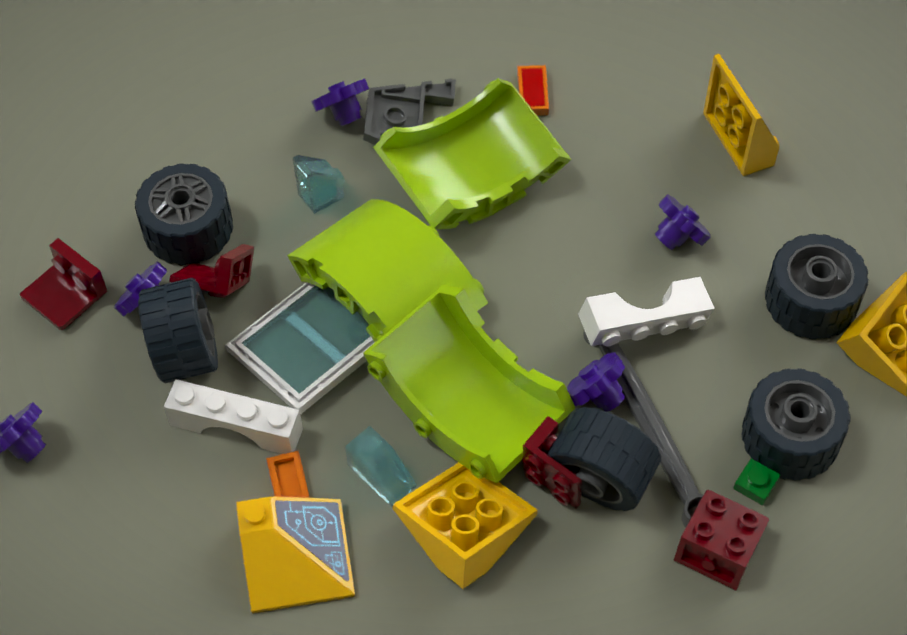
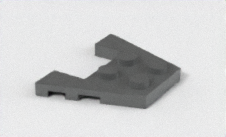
M445 79V83L440 84L426 81L421 82V86L413 87L399 84L369 88L363 140L376 145L380 141L381 135L392 127L408 128L422 125L424 102L453 106L456 79Z

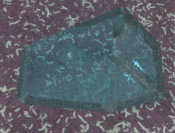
M301 155L293 157L298 195L314 214L344 197L343 184L345 179L338 168L333 169L325 159Z
M371 426L345 446L348 466L392 508L395 502L408 495L417 487L416 482L393 447Z

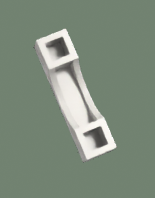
M701 277L672 282L663 297V305L657 308L642 309L632 306L614 292L587 297L578 315L591 346L601 344L612 346L619 341L627 339L638 341L646 338L648 335L658 333L668 335L684 328L698 329L706 324L707 319L715 308Z
M176 379L164 405L169 425L172 427L201 433L203 429L208 427L226 428L247 436L257 443L261 449L280 454L295 451L303 430L300 410Z

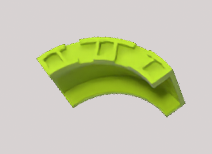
M500 78L488 83L484 91L446 116L437 117L432 122L415 127H392L386 130L381 135L380 141L373 147L428 223L435 229L457 228L460 221L467 220L471 224L499 212L527 195L525 189L538 180L541 184L545 183L572 160L513 84Z
M370 199L287 255L302 282L313 284L323 290L326 287H330L335 291V299L352 315L359 312L369 324L365 330L374 342L379 340L443 284L465 289L477 311L488 304L483 295L484 288L481 283L472 277L456 254L440 238L439 233L433 226H427L419 218L400 206L380 199Z
M443 284L363 352L369 363L367 366L369 373L381 382L400 409L414 423V429L421 437L429 438L445 453L468 468L475 477L479 479L484 477L498 483L523 459V444L544 419L549 416L560 424L575 409V406L565 383L554 380L534 368L528 372L516 363L518 356L507 348L499 338L493 341L481 327L485 322L473 306L465 289Z

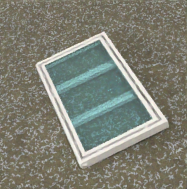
M307 282L225 345L227 352L234 356L288 406L300 410V415L367 360L363 352L375 343L365 330L369 324L359 312L352 315L335 299V291L330 287H326L323 290Z

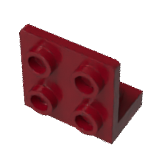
M57 238L49 245L53 255V259H51L53 266L20 293V297L59 330H64L108 291L101 271L61 239Z
M242 244L218 258L215 268L192 263L170 275L169 282L194 278L201 290L208 291L210 296L218 298L227 297V295L250 282L254 246Z
M547 416L523 444L525 476L534 485L539 487L543 485L552 491V496L562 505L567 506L570 504L577 509L581 504L582 480L547 455L559 435V423Z
M706 490L680 538L673 561L737 591L748 563L766 529L769 518L711 490Z

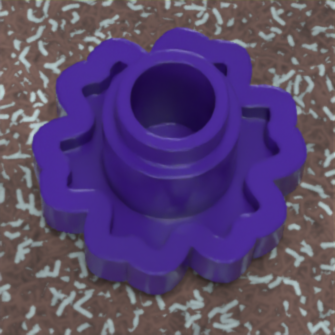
M365 78L349 85H345L344 81L328 87L330 93L311 101L315 112L330 107L335 121L338 120L340 125L344 126L362 118L360 113L362 108L356 95L369 90V86Z
M669 194L659 202L658 205L667 217L658 225L659 229L655 235L667 248L673 250L676 246L680 247L689 237L697 244L703 246L711 238L708 230L698 221L700 216L690 206L686 205L684 207Z
M157 261L149 266L141 275L137 273L125 285L127 290L114 305V309L124 317L136 307L139 308L140 291L159 286L162 277L167 273V269Z
M615 352L608 353L599 360H594L583 368L577 377L570 381L567 390L574 406L584 405L591 400L597 408H602L605 412H609L624 400L623 387L617 379L622 375L625 366Z
M34 402L28 404L14 417L10 414L0 422V453L8 449L18 460L22 458L26 463L37 456L46 446L41 440L43 436L32 426L43 412Z

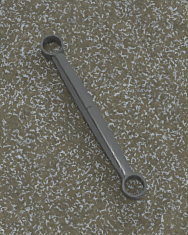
M584 330V331H583L584 339L586 340V342H587L588 344H590V342H589V340H588V337H587V335H586V332H585V330ZM619 344L594 346L600 348L603 356L615 352L623 361L625 369L617 381L623 387L624 399L641 431L652 439L661 453L660 465L684 504L682 522L687 527L691 519L688 510L698 506L703 494L699 493L663 420Z

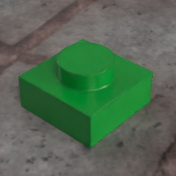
M751 458L736 480L733 489L763 506L777 484L780 474Z

